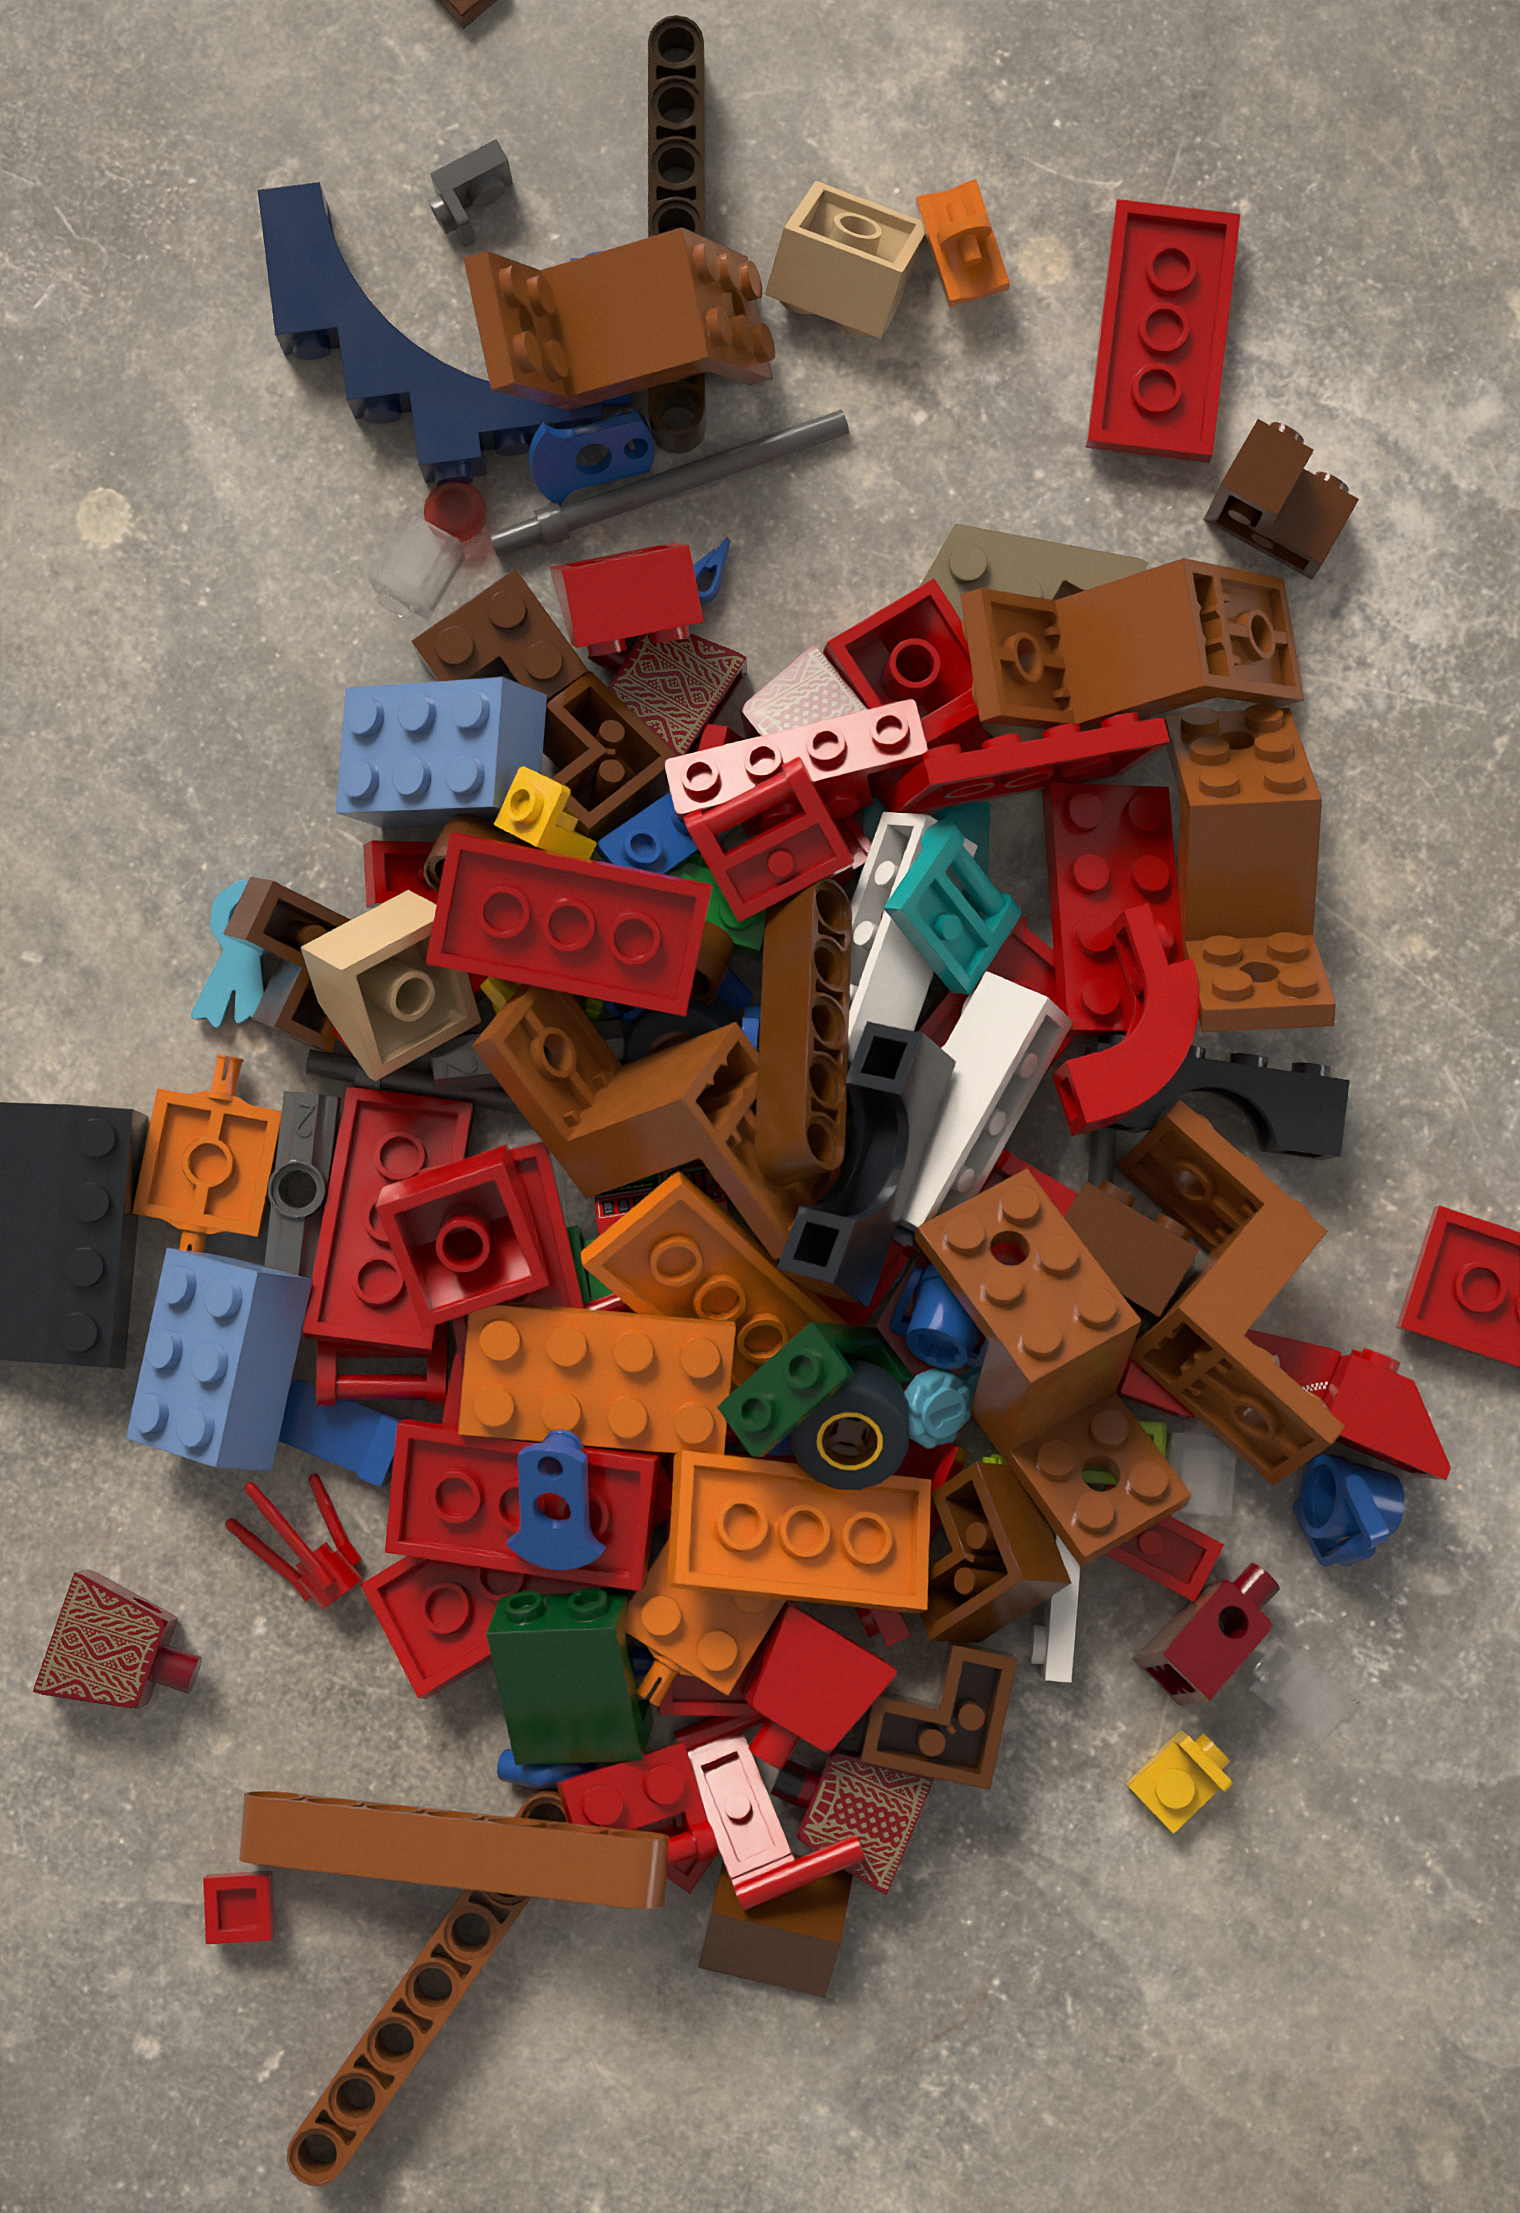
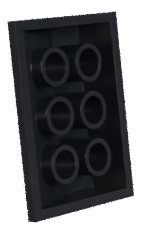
M0 1102V1360L125 1369L139 1215L132 1214L145 1151L147 1115L127 1108Z

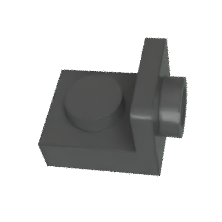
M497 139L430 173L436 196L429 199L428 203L445 235L455 230L464 247L476 242L471 222L464 209L472 205L475 208H481L495 202L504 194L506 187L513 184L508 159Z

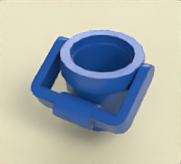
M931 1263L925 1269L914 1265L891 1318V1329L896 1334L906 1338L909 1350L917 1358L929 1365L944 1369H955L962 1367L964 1364L971 1367L982 1366L989 1341L985 1337L980 1348L976 1346L983 1333L934 1265ZM916 1288L917 1298L912 1317L910 1318L904 1315Z
M1318 1455L1315 1457L1303 1474L1299 1488V1498L1293 1503V1512L1317 1561L1324 1567L1335 1563L1346 1567L1371 1558L1376 1551V1546L1386 1542L1401 1523L1405 1501L1403 1486L1399 1478L1390 1472L1352 1463L1341 1456ZM1341 1537H1349L1347 1539L1339 1541L1337 1544L1335 1542V1540H1339Z

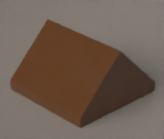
M792 1852L794 1860L805 1856ZM722 1861L698 1968L825 1998L841 1945L853 1875L842 1869L743 1911L725 1863Z

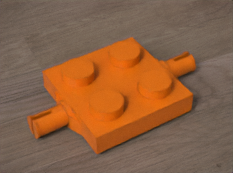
M217 1054L216 1056L217 1062L211 1091L187 1094L157 1088L132 1214L165 1220L174 1227L181 1229L180 1250L204 1253L207 1235L231 1232L262 1238L269 1204L268 1183L276 1167L282 1111L252 1106L237 1097L236 1091L244 1059L233 1056L228 1057L222 1054Z
M669 1537L648 1570L646 1586L641 1591H636L629 1601L623 1622L624 1631L644 1643L656 1658L639 1688L636 1689V1692L646 1699L657 1679L661 1677L660 1682L649 1698V1702L660 1706L663 1697L678 1673L682 1675L699 1677L728 1696L786 1600L667 1587Z

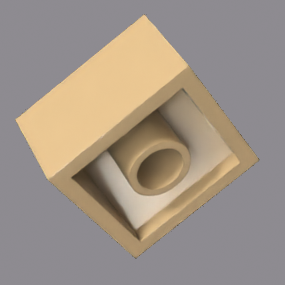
M815 181L783 229L764 295L779 300L785 308L795 313H814L837 322L844 331L856 336L871 335L881 339L896 314L925 242L926 234L922 222L911 216Z
M409 890L301 947L319 1005L367 1076L374 1081L381 1079L481 1023L468 973L425 964L436 904Z

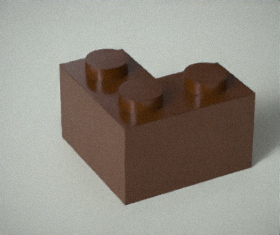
M1257 419L1222 480L1203 520L1313 580L1359 499L1349 494L1348 486L1337 477L1325 472L1313 474L1304 469L1314 449L1303 444L1304 439L1296 430L1282 423L1272 422L1268 425Z
M516 568L411 640L419 659L435 682L498 678L506 673L511 681L546 694V704L589 672Z
M591 671L587 672L546 704L543 753L561 770L551 779L570 789V796L562 812L577 818L578 822L574 831L597 842V847L598 842L665 795L669 785L665 762L667 759L678 756Z
M255 877L249 878L223 935L278 961L252 1020L304 1045L331 1053L337 1037L331 1031L334 1025L317 1001L301 947L351 921V919L273 880Z
M1102 1180L1098 1188L1085 1181L1065 1214L1064 1219L1137 1316L1151 1324L1160 1317L1200 1250L1188 1242L1193 1233L1177 1221L1159 1213L1156 1219L1152 1221L1132 1209V1206L1136 1199L1128 1192L1106 1180Z
M976 1461L931 1492L953 1552L928 1568L927 1610L919 1614L929 1641L980 1643L1072 1583L1047 1519L1008 1465Z
M948 1642L936 1702H928L882 1691L867 1710L859 1748L860 1761L990 1790L1018 1659L1012 1653L963 1642Z

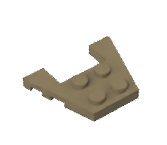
M955 523L920 586L935 578L954 610L963 621L964 616L960 595L978 588L1054 600L1061 587H1065L1074 593H1079L1143 572L1149 563L1141 558ZM987 722L981 724L991 739L1006 734L1018 733L1021 736L1022 742L1042 739V732L1045 731V729Z

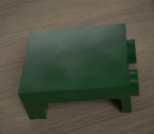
M811 1321L722 1401L717 1408L750 1455L753 1457H763L852 1378L853 1370L845 1360H864L884 1368L901 1384L902 1389L914 1377L878 1328Z
M586 1588L575 1593L539 1594L535 1591H522L500 1598L486 1636L515 1765L643 1760L654 1724V1718L649 1700H638L623 1628L624 1618L629 1606L626 1591H604L599 1588Z

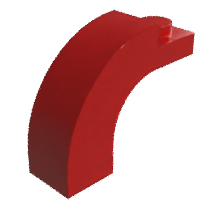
M1148 904L1123 910L1109 926L1131 996V1019L1121 1043L1112 1048L1065 1061L1052 1075L1072 1137L1112 1125L1141 1107L1168 1083L1185 1059L1194 1038L1199 1015V984L1194 960L1192 958L1168 965L1166 959L1170 955L1168 935L1163 924L1158 920H1153Z

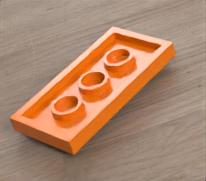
M679 1169L580 1252L583 1267L637 1314L735 1322L736 1330L730 1394L811 1321L849 1325L815 1293L778 1270L779 1261L777 1259L774 1260L758 1241Z
M501 1302L469 1313L458 1434L543 1442L548 1433L564 1429L578 1436L583 1445L668 1453H679L685 1450L724 1455L727 1421L717 1406L730 1394L736 1324L735 1322L510 1302Z
M682 1450L674 1455L667 1587L916 1614L926 1611L928 1602L931 1480L891 1475L881 1484L862 1490H837L816 1482L799 1464Z

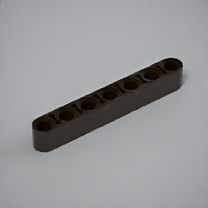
M673 15L658 21L650 31L648 39V237L662 234L671 227L680 226L706 238L704 39L701 29L694 21L688 17ZM673 48H683L691 53L688 59L677 63L670 62L662 57L665 52ZM675 107L685 108L692 113L690 118L679 123L669 122L662 117L664 112ZM677 166L684 167L692 172V176L688 180L677 184L670 183L662 177L665 171ZM706 372L648 388V411L652 437L658 446L665 451L675 454L690 452L699 446L703 440L706 431ZM675 407L686 408L694 415L689 424L680 428L669 427L663 423L661 417L666 411Z

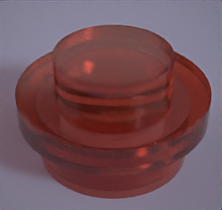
M448 482L439 487L436 486L429 493L424 504V517L429 530L435 537L446 543L460 544L472 540L482 531L487 519V507L482 494L469 483Z

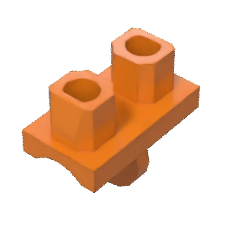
M973 179L947 191L917 196L916 206L949 308L1009 290L1010 281L977 180Z

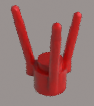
M311 1474L308 1477V1483L337 1550L335 1551L325 1542L312 1552L258 1486L253 1482L246 1483L244 1486L245 1493L301 1560L295 1565L299 1572L236 1519H227L225 1527L241 1543L288 1581L305 1602L312 1598L322 1611L363 1579L353 1567L362 1557L348 1540L331 1498L327 1494L318 1474Z

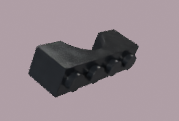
M868 1021L865 1025L845 1080L853 1108V1133L847 1160L836 1183L822 1199L810 1205L799 1206L777 1266L778 1270L813 1293L866 1307L870 1305L956 1061L924 1033Z
M1106 1035L1105 1043H1097L1086 1048L1084 1056L1116 1046L1121 1043L1125 1035ZM1191 1045L1179 1069L1168 1083L1130 1115L1112 1125L1103 1127L1105 1129L1132 1133L1150 1130L1154 1127L1163 1110L1174 1099L1187 1092H1207L1229 1100L1247 1116L1255 1130L1262 1152L1327 1160L1341 1157L1350 1080L1329 1077L1330 1067L1321 1064L1294 1062L1292 1063L1291 1071L1267 1068L1269 1058L1254 1054L1231 1053L1229 1062L1205 1059L1206 1048Z

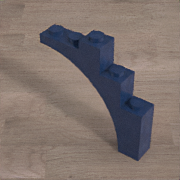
M320 182L257 190L274 330L284 355L294 354V357L297 359L315 360L330 355L331 349L340 348L346 398L355 419L365 418V421L368 423L385 424L401 419L402 413L412 412L418 464L425 483L436 482V485L441 488H457L471 484L473 477L487 475L484 451L495 450L496 454L502 456L527 453L530 450V445L536 431L543 422L554 429L564 430L605 420L602 401L568 411L493 391L489 381L469 375L450 366L420 348L383 316L368 299L349 271L334 237L328 203Z

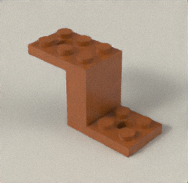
M678 228L542 270L489 251L464 258L489 383L493 391L569 411L707 371L747 385H754L773 379L769 361L775 358V346L768 326L765 323H761L757 299L762 297V283L755 264L748 260V256L684 228Z
M1182 558L1058 600L987 588H978L960 595L964 616L962 632L969 648L974 680L972 695L978 708L980 722L1045 730L1063 724L1079 723L1082 732L1101 728L1100 723L1117 715L1135 712L1138 713L1141 720L1215 697L1282 707L1304 701L1284 578Z
M1256 704L1249 706L1245 710L1215 711L1206 707H1194L1182 713L1164 714L1170 740L1166 744V748L1180 794L1177 886L1184 961L1192 958L1194 960L1199 984L1198 1018L1202 1033L1334 1026L1336 1003L1313 935L1322 798L1290 708H1279L1270 704Z
M521 984L472 1045L585 1198L700 1158L711 1172L715 1181L719 1183L746 1220L750 1229L756 1234L773 1259L776 1260L781 1258L799 1206L810 1205L822 1199L834 1186L842 1172L840 1167L782 1188L773 1186L763 1177L756 1163L754 1150L759 1053L737 1022L622 1066L570 993ZM544 1045L552 1055L549 1063L544 1054Z
M1179 1100L1124 1156L1116 1168L1175 1221L1189 1229L1193 1233L1192 1236L1209 1250L1210 1254L1166 1305L1160 1317L1153 1321L1135 1342L1129 1356L1274 1486L1329 1447L1345 1426L1329 1413L1328 1407L1318 1396L1305 1391L1279 1368L1276 1359L1268 1351L1255 1346L1244 1335L1328 1231L1312 1218L1311 1213L1303 1204L1291 1199L1265 1176L1260 1166L1254 1160L1242 1155L1218 1134L1207 1118L1194 1112L1182 1100Z
M1028 1169L918 1226L915 1241L989 1341L970 1410L971 1414L1079 1566L1087 1565L1188 1506L1192 1494L1116 1392L1141 1320ZM1001 1243L1013 1244L1023 1251L1026 1260L1015 1266L1004 1265L992 1256L990 1249ZM1093 1466L1102 1467L1114 1476L1116 1487L1104 1492L1093 1490L1085 1484L1081 1472Z

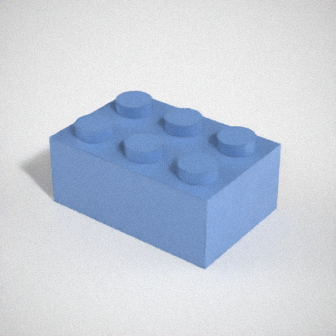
M504 677L346 688L336 813L381 828L445 825L451 816L458 813H470L495 823L518 769L524 766L541 774L547 695Z
M167 1248L126 1439L215 1468L272 1471L313 1279L223 1255Z

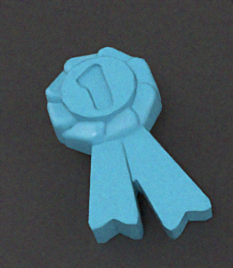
M248 880L236 881L220 892L213 901L210 929L222 946L223 951L191 1012V1018L197 1021L208 1019L212 1026L220 1029L224 1024L234 991L236 992L234 1019L239 1025L246 1024L252 1019L265 992L261 958L265 955L223 935Z
M982 1366L972 1367L959 1377L944 1368H933L918 1374L904 1392L909 1403V1439L927 1449L953 1442L957 1437V1431L972 1415L970 1410Z

